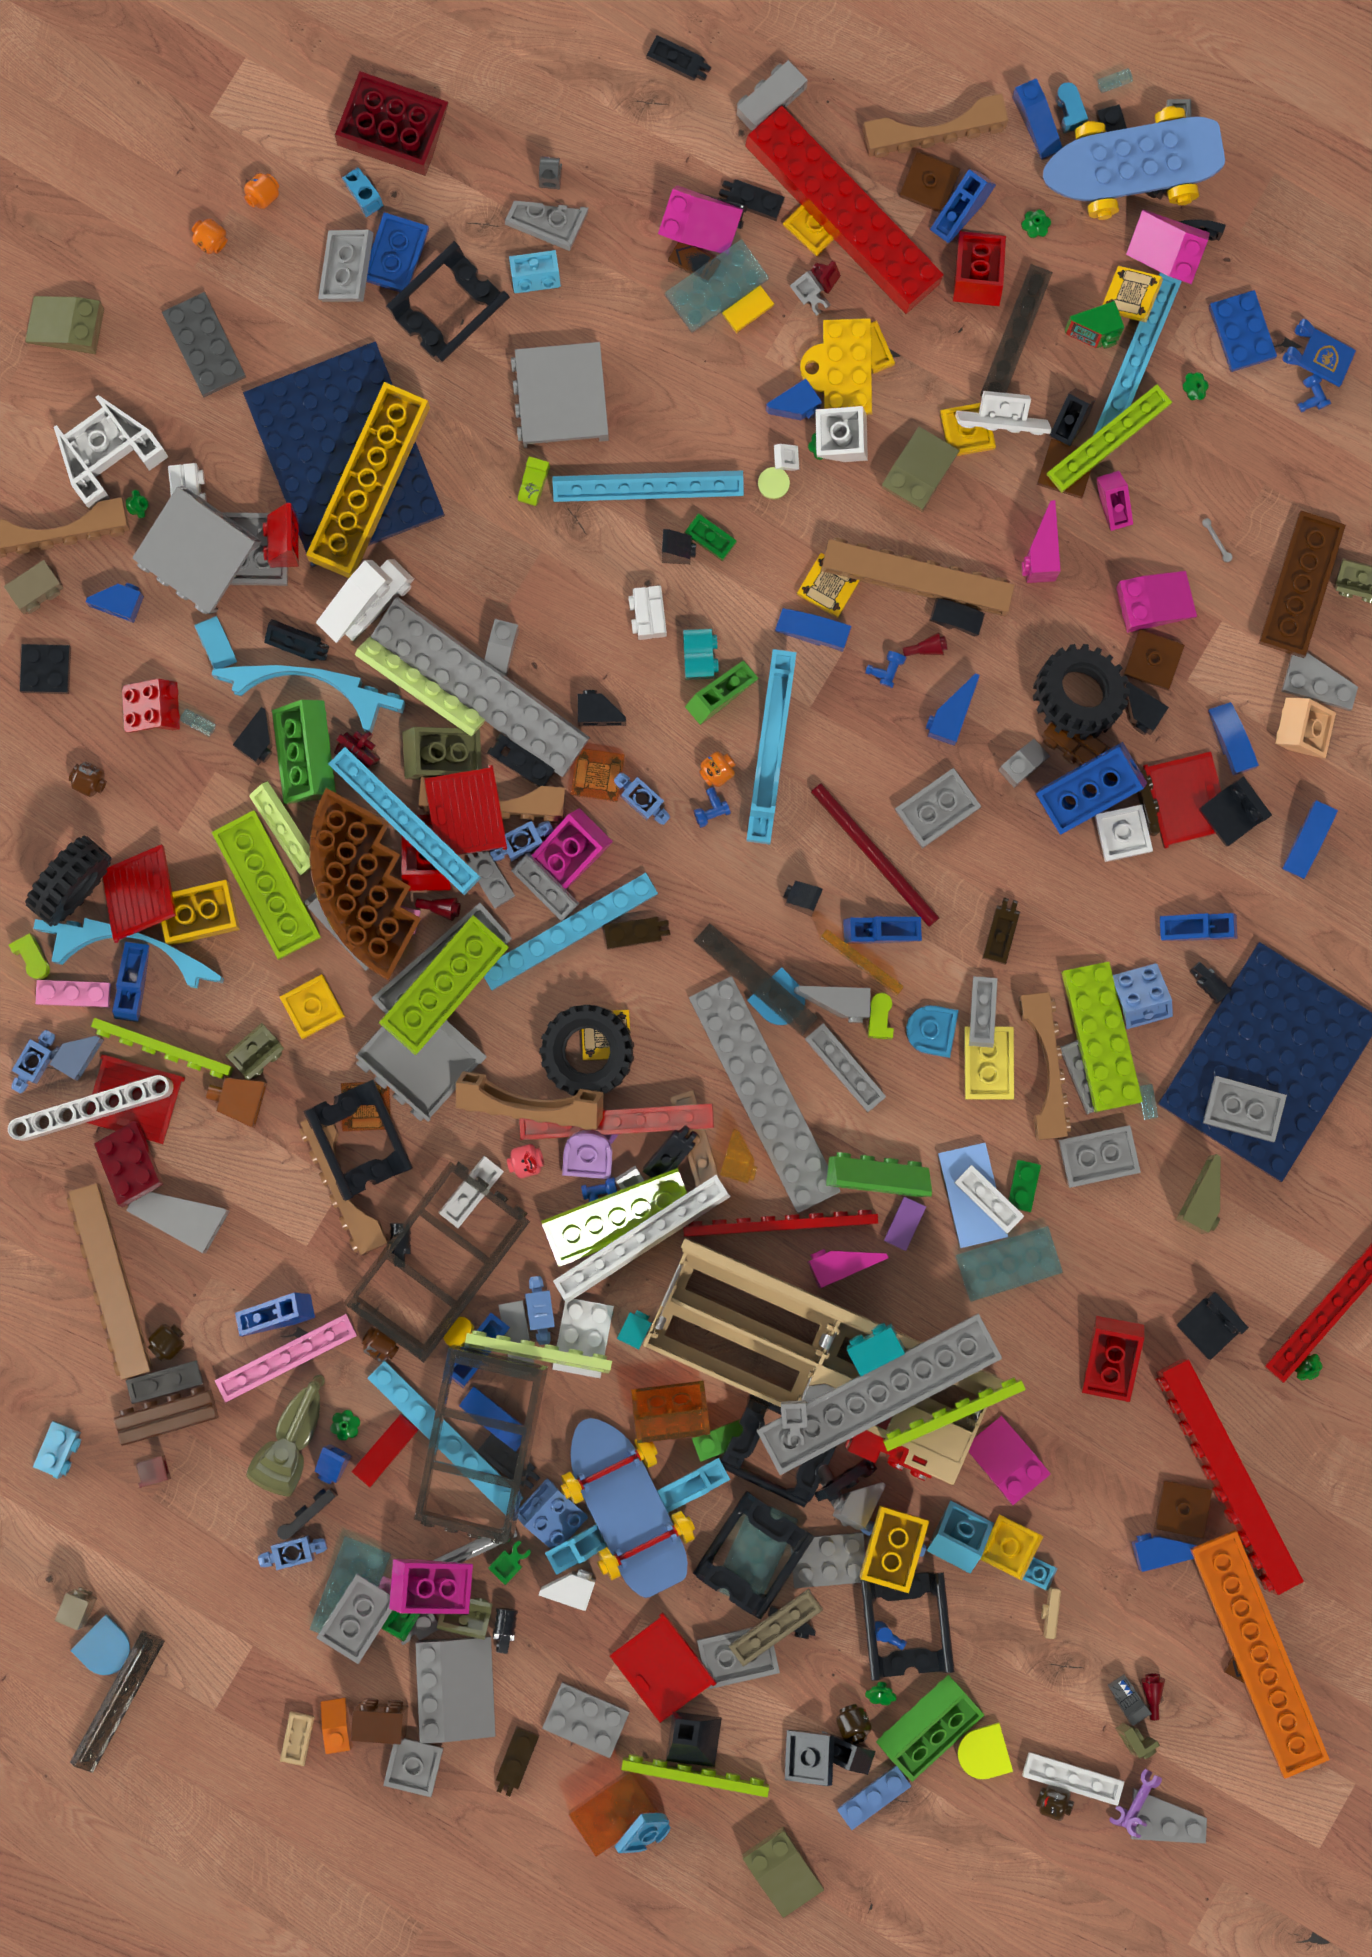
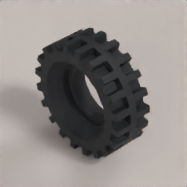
M1071 644L1066 651L1062 647L1057 650L1055 655L1052 654L1036 676L1038 678L1033 685V689L1037 691L1033 695V701L1040 702L1036 710L1038 714L1045 713L1047 717L1044 719V722L1047 725L1050 722L1056 725L1054 731L1057 733L1063 729L1068 732L1067 737L1073 738L1075 734H1080V740H1086L1089 734L1096 738L1102 731L1106 733L1127 706L1128 701L1125 699L1130 694V689L1124 688V686L1128 682L1127 676L1121 677L1120 671L1123 668L1120 664L1117 666L1113 665L1111 662L1114 658L1109 654L1107 657H1104L1100 654L1102 649L1097 647L1095 651H1091L1088 644H1083L1080 649H1077L1075 644ZM1071 672H1080L1092 677L1099 684L1103 692L1101 703L1095 707H1083L1074 703L1064 691L1062 683L1064 677Z
M88 836L78 837L74 843L68 844L64 851L61 850L55 860L48 864L47 869L41 872L40 878L32 885L33 889L27 894L26 906L50 927L58 925L68 915L71 916L75 909L84 903L87 896L93 893L92 890L99 885L100 879L107 873L106 869L111 865L112 857Z
M580 1005L570 1007L558 1013L557 1017L548 1023L546 1032L542 1034L541 1039L543 1040L539 1053L542 1056L541 1065L547 1072L546 1076L556 1084L558 1089L564 1090L573 1096L577 1095L580 1089L604 1092V1094L612 1091L629 1074L631 1063L634 1061V1042H632L629 1028L611 1010L599 1006ZM586 1028L598 1030L602 1033L610 1047L608 1062L599 1071L589 1074L575 1070L566 1058V1046L569 1038L575 1032Z

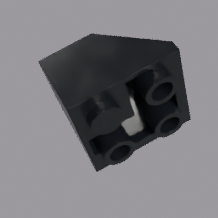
M673 1711L666 1761L715 1767L722 1718Z

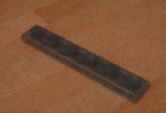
M1033 264L1030 265L980 396L983 395V391L1007 392L1053 272Z
M709 923L694 940L695 944L799 1035L803 1036L818 1019L815 1014L712 924Z
M144 1630L141 1631L70 1761L74 1767L91 1773L94 1772L165 1642L164 1639Z

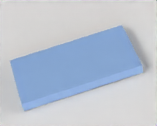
M986 1143L938 1153L960 1248L1008 1237V1234L954 1183L972 1165L996 1188Z

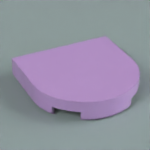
M583 1130L573 1134L565 1144L562 1175L600 1179L611 1178L613 1150L609 1140L603 1134L593 1130Z

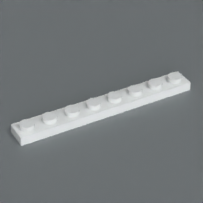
M715 1175L553 1282L564 1301L568 1303L728 1199L730 1195L718 1176Z

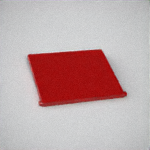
M1211 751L1153 766L1143 765L1146 775H1150L1153 782L1152 797L1158 801V823L1165 849L1169 848V845L1216 834L1199 811L1201 806L1221 792Z
M489 765L488 768L424 779L433 832L457 855L499 848L507 850L493 765Z
M162 844L106 869L107 873L103 876V883L114 943H118L120 939L176 916L165 849Z
M101 1054L100 1059H102L92 1095L156 1075L170 1079L173 1083V1092L167 1098L86 1123L117 1131L129 1123L137 1121L146 1140L164 1144L181 1083L185 1081V1077ZM163 1080L158 1081L155 1085L157 1093H162L166 1088ZM140 1087L132 1092V1097L135 1101L142 1097L143 1093ZM113 1095L109 1099L110 1107L114 1108L119 1104V1097L117 1095ZM94 1102L89 1103L88 1115L93 1114L96 1110Z
M663 1612L659 1615L660 1618L609 1655L659 1723L709 1686L717 1684L716 1680Z

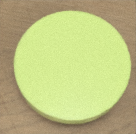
M771 467L760 474L758 488L766 498L779 499L788 492L790 480L784 470Z

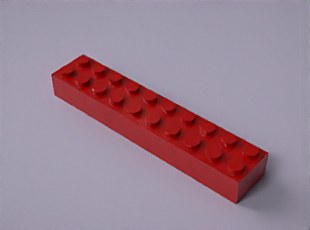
M783 106L779 107L747 135L745 147L805 207L804 209L824 227L825 231L833 237L905 314L911 311L940 285L944 274Z
M1180 1359L1157 1371L1158 1378L1155 1381L1161 1392L1165 1391L1169 1397L1167 1404L1171 1412L1178 1414L1181 1420L1178 1422L1182 1433L1191 1439L1190 1449L1196 1458L1199 1457L1203 1463L1201 1470L1206 1479H1210L1215 1487L1212 1488L1216 1499L1218 1502L1224 1503L1226 1510L1223 1512L1228 1522L1236 1526L1242 1545L1249 1551L1247 1557L1253 1568L1256 1567L1261 1575L1258 1577V1580L1263 1589L1280 1595L1303 1583V1578L1189 1359Z

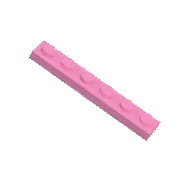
M345 1314L215 1380V1383L224 1401L228 1402L358 1335L348 1315Z

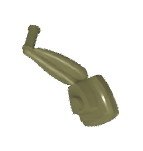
M316 1375L313 1381L308 1384V1387L303 1388L291 1400L278 1421L276 1427L277 1441L266 1443L252 1459L246 1477L262 1489L287 1497L291 1496L296 1489L304 1467V1457L299 1450L304 1449L310 1443L317 1427L320 1412V1395L318 1391L325 1383V1378L322 1375Z

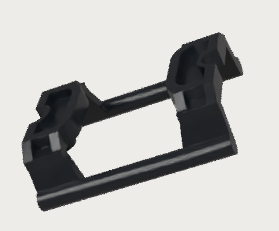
M455 241L386 305V308L390 311L398 325L410 337L419 335L422 338L421 348L432 359L441 363L510 298L505 291L500 292L488 279L486 281L477 279L478 269L464 256L460 246ZM443 264L452 271L458 286L476 303L486 306L480 314L447 344L444 342L440 330L425 315L413 311L410 308L409 297Z
M374 1080L334 1096L333 1105L324 1101L303 1111L336 1180V1185L343 1200L347 1201L353 1198L354 1195L366 1190L365 1185L367 1181L376 1185L395 1175L413 1169ZM362 1105H374L395 1151L383 1160L373 1159L343 1174L323 1127L333 1125L352 1116L357 1111V1108Z
M749 1394L747 1406L739 1421L743 1431L739 1436H732L725 1453L719 1459L726 1471L805 1508L806 1504L812 1500L821 1482L818 1469L822 1465L829 1464L836 1446L799 1466L795 1476L797 1482L795 1488L786 1489L742 1468L744 1459L753 1453L760 1436L757 1433V1429L765 1426L763 1419L765 1413L771 1410L781 1415V1407Z
M745 1491L693 1571V1574L717 1592L720 1589H727L731 1602L761 1620L815 1536L784 1516L780 1519H774L771 1515V1507L757 1499L750 1492ZM744 1514L748 1516L749 1522L755 1528L775 1541L790 1544L793 1550L789 1560L766 1594L757 1595L746 1580L724 1566L713 1565L715 1555L739 1518Z
M944 1572L914 1573L909 1593L869 1581H861L871 1681L881 1680L884 1677L904 1675L905 1670L909 1667L916 1668L919 1674L955 1672ZM931 1592L937 1598L942 1649L930 1651L922 1647L891 1651L887 1656H879L873 1609L876 1598L882 1597L886 1601L917 1599L925 1593Z

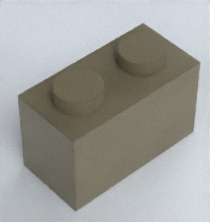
M43 560L6 584L4 588L23 614L27 612L30 614L38 610L40 604L45 600L56 598L60 594V590L63 589V586L48 564Z
M82 1587L67 1592L55 1621L75 1630L85 1627L97 1598L91 1596L92 1591Z

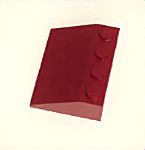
M359 71L335 133L337 146L426 176L449 103L448 101Z

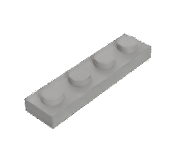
M824 1023L805 1038V1041L867 1113L886 1098L885 1094Z

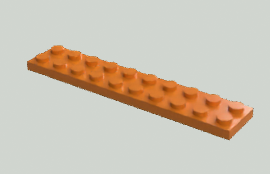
M1236 1530L1191 1548V1553L1282 1777L1284 1779L1329 1761V1756L1238 1532Z

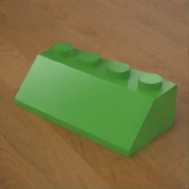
M299 700L272 710L283 803L291 804L320 800L326 788L336 793L333 768L329 765L332 758L325 702L323 700Z
M837 1152L836 1156L829 1157L826 1186L914 1197L932 1196L929 1168L922 1167V1162L908 1161L907 1165L898 1164V1159L884 1158V1162L875 1161L874 1156L860 1155V1159H853L850 1153Z
M947 1675L925 1697L921 1698L911 1710L904 1714L899 1721L889 1730L885 1731L876 1743L891 1761L913 1782L984 1716V1713L959 1685Z

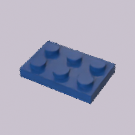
M384 212L371 249L366 282L401 292L413 280L429 232V226Z
M1255 290L1210 303L1209 309L1230 372L1276 359L1277 354Z

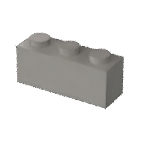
M789 60L783 65H777L771 72L772 75L766 81L762 79L755 86V91L751 95H745L738 101L736 115L751 131L779 107L783 106L786 108L807 89L808 80Z

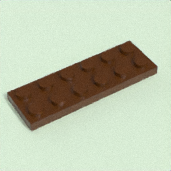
M1300 510L1258 644L1301 658L1306 657L1346 527L1345 524Z

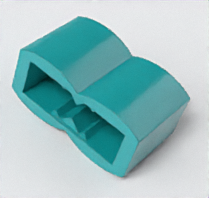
M712 629L683 630L685 680L714 679V673H719L718 658H713V649H718L717 635H712Z

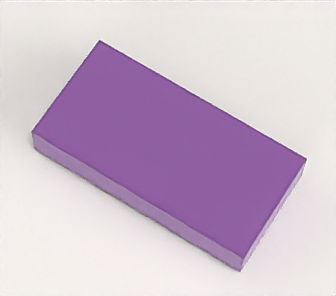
M903 1197L884 1241L906 1251L926 1206Z

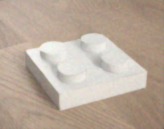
M1143 805L1100 813L1094 816L1105 862L1153 852Z

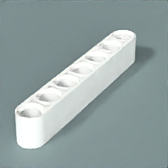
M161 1075L142 1079L15 1118L8 1125V1133L16 1140H31L167 1098L173 1092V1083L170 1079ZM163 1080L166 1088L162 1093H157L155 1085L158 1081ZM140 1087L143 1093L142 1097L135 1101L132 1097V1092ZM117 1095L119 1097V1104L112 1108L109 1105V1099L111 1096ZM94 1102L96 1110L93 1114L88 1115L86 1105ZM70 1109L73 1113L72 1119L65 1122L62 1116L63 1112ZM47 1116L49 1118V1125L47 1128L42 1129L39 1125L40 1119ZM24 1123L26 1132L24 1135L19 1136L16 1128L19 1124Z

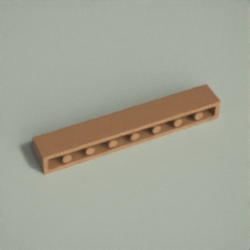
M842 538L828 540L821 568L823 572L935 600L936 598H941L1004 617L1009 612L1015 584L1009 583L1008 579L996 577L994 580L986 578L987 575L981 572H973L972 574L963 572L962 568L956 566L945 568L941 567L940 563L927 560L926 563L917 561V558L911 555L900 557L894 555L893 551L887 549H880V551L872 550L869 545L857 543L855 546L847 544L848 541Z
M96 1183L69 1191L70 1197L67 1198V1204L70 1212L74 1211L75 1213L74 1229L76 1234L81 1235L83 1244L80 1245L82 1256L84 1259H88L89 1268H87V1275L90 1282L95 1284L96 1291L93 1292L96 1305H100L103 1314L100 1315L102 1327L108 1330L110 1337L106 1341L110 1353L114 1352L116 1362H113L115 1373L117 1376H121V1380L152 1372L153 1367L101 1184Z

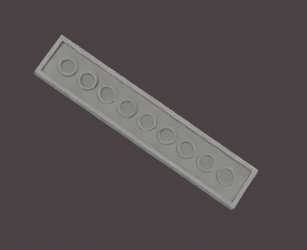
M399 597L394 599L371 635V638L394 655H397L409 666L417 669L420 674L430 681L437 683L441 689L450 695L456 696L468 708L476 710L479 716L510 740L547 763L561 777L566 775L590 739L585 733Z
M731 976L689 997L797 1214L840 1193L839 1187L826 1186L828 1165L733 977Z
M978 1313L905 1351L904 1355L863 1376H858L806 1403L808 1428H801L805 1438L804 1445H801V1439L796 1435L791 1438L792 1445H788L787 1439L790 1428L782 1429V1417L757 1429V1433L778 1473L782 1475L1001 1360L1002 1357Z

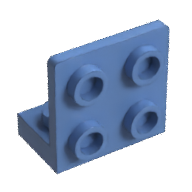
M1151 964L1113 975L1116 992L1123 1007V1021L1126 1029L1173 1017L1172 998L1158 964Z
M548 1478L514 1513L523 1526L550 1549L567 1541L588 1519L587 1514L573 1504L570 1499H566L564 1494Z

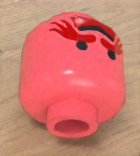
M533 1144L512 1149L510 1153L511 1158L507 1159L510 1173L515 1172L516 1176L520 1179L539 1174L541 1167L544 1166L542 1152L540 1148H536Z

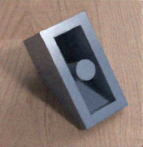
M98 1036L64 1043L61 1047L57 1046L50 1056L52 1060L50 1065L72 1079L79 1081L104 1040Z

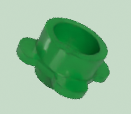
M133 490L132 496L126 499V508L130 514L144 518L145 510L149 506L148 500L141 496L138 490Z

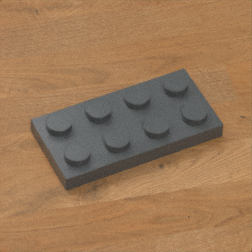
M205 292L162 312L203 398L246 378Z

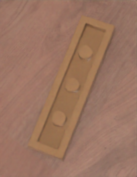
M694 1091L670 1097L672 1106L698 1105ZM692 1129L685 1135L687 1137L692 1131L697 1133L696 1138L693 1140L695 1146L687 1155L696 1187L715 1175L720 1179L705 1129Z

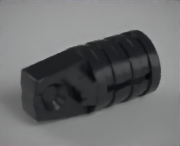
M1198 962L1190 970V973L1197 980V985L1216 1004L1232 990L1213 969L1206 968L1201 962Z
M390 1223L389 1254H394L395 1267H404L405 1254H411L410 1228L412 1224Z
M496 1608V1622L494 1624L495 1629H493V1639L497 1640L496 1652L508 1654L509 1643L514 1641L518 1610Z

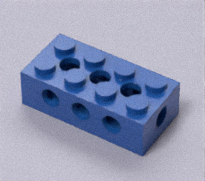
M1121 742L1043 786L1036 795L1061 835L1144 789L1147 782L1125 744ZM1112 772L1116 774L1118 780L1111 781L1107 773ZM1086 785H1094L1097 792L1092 793L1088 791ZM1066 796H1072L1076 804L1068 803Z

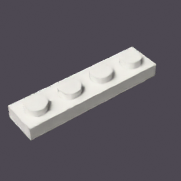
M1032 1752L1028 1753L1022 1776L1025 1778L1067 1789L1071 1792L1118 1806L1124 1786L1123 1780Z

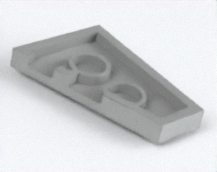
M514 201L505 219V225L570 251L588 214L589 208L580 207V209L567 208L566 205L553 207L544 206L543 203Z
M1307 653L1305 658L1291 655L1281 691L1351 711L1358 686Z
M1133 1788L1132 1803L1139 1792L1135 1788ZM1148 1794L1136 1817L1146 1821L1147 1826L1138 1824L1136 1832L1141 1837L1131 1836V1839L1206 1844V1817Z

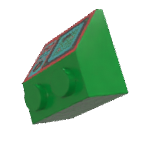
M1113 301L1070 316L1065 327V333L1094 348L1103 346L1106 349L1117 344L1125 327L1117 305Z

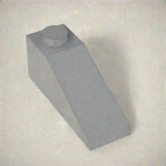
M495 619L484 660L507 676L519 627L517 624Z
M798 986L794 988V993L840 1018L848 1019V1023H863V1019L870 1017V988Z

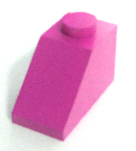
M1116 471L1096 477L1099 498L1109 529L1113 531L1133 525L1128 484L1121 473Z

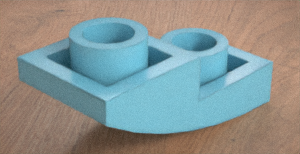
M217 616L194 625L213 670L221 669L237 662Z
M1033 1557L1023 1580L1048 1591L1058 1568Z

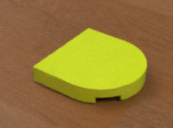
M999 1722L971 1730L961 1740L957 1755L961 1767L968 1775L977 1779H989L1013 1772Z

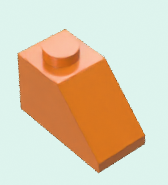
M346 1697L321 1701L325 1754L351 1750L353 1744L350 1741L351 1730Z

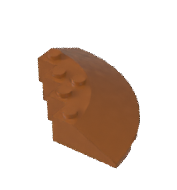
M326 788L317 806L310 835L309 860L316 896L325 917L342 943L368 968L389 980L421 920L420 917L400 907L411 886L390 875L400 854L379 843L390 823Z

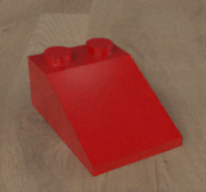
M959 232L953 302L1000 307L1004 285L1006 236Z
M285 503L268 514L267 522L263 523V535L267 537L268 546L263 547L264 561L268 560L270 568L299 567L298 518L292 504Z
M416 815L433 831L430 815ZM402 836V882L411 886L409 891L451 890V882Z
M1096 1316L1082 1393L1130 1402L1144 1342L1143 1324Z

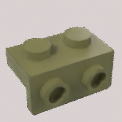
M1342 558L1334 585L1336 591H1339V595L1352 598L1353 595L1360 596L1363 601L1372 603V565Z
M261 1023L225 1055L244 1077L250 1080L251 1078L258 1077L263 1072V1067L270 1061H276L282 1055L281 1051L284 1050V1047L266 1026Z
M482 1598L470 1599L469 1614H440L437 1629L485 1640L493 1604L488 1603L487 1600Z

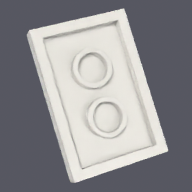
M573 1299L568 1303L565 1302L557 1342L559 1351L568 1352L569 1349L583 1351L584 1356L592 1357L593 1354L605 1355L614 1306ZM553 1363V1370L601 1378V1372Z

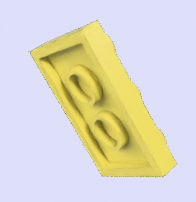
M964 1027L965 1100H1014V1027H995L993 1048L969 1046L970 1027Z

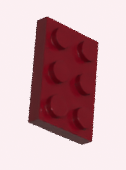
M137 1121L129 1123L94 1143L118 1206L123 1208L164 1185L140 1124Z

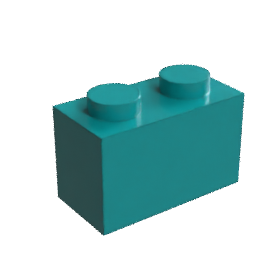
M636 1310L635 1314L630 1312L617 1339L639 1350L652 1324L648 1321L650 1316Z
M882 1323L871 1329L873 1333L865 1337L861 1334L849 1341L850 1345L847 1346V1352L860 1376L905 1354V1348L892 1323L887 1326L885 1323Z

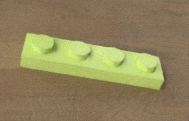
M269 782L262 783L249 797L301 876L311 869L309 860L310 846Z

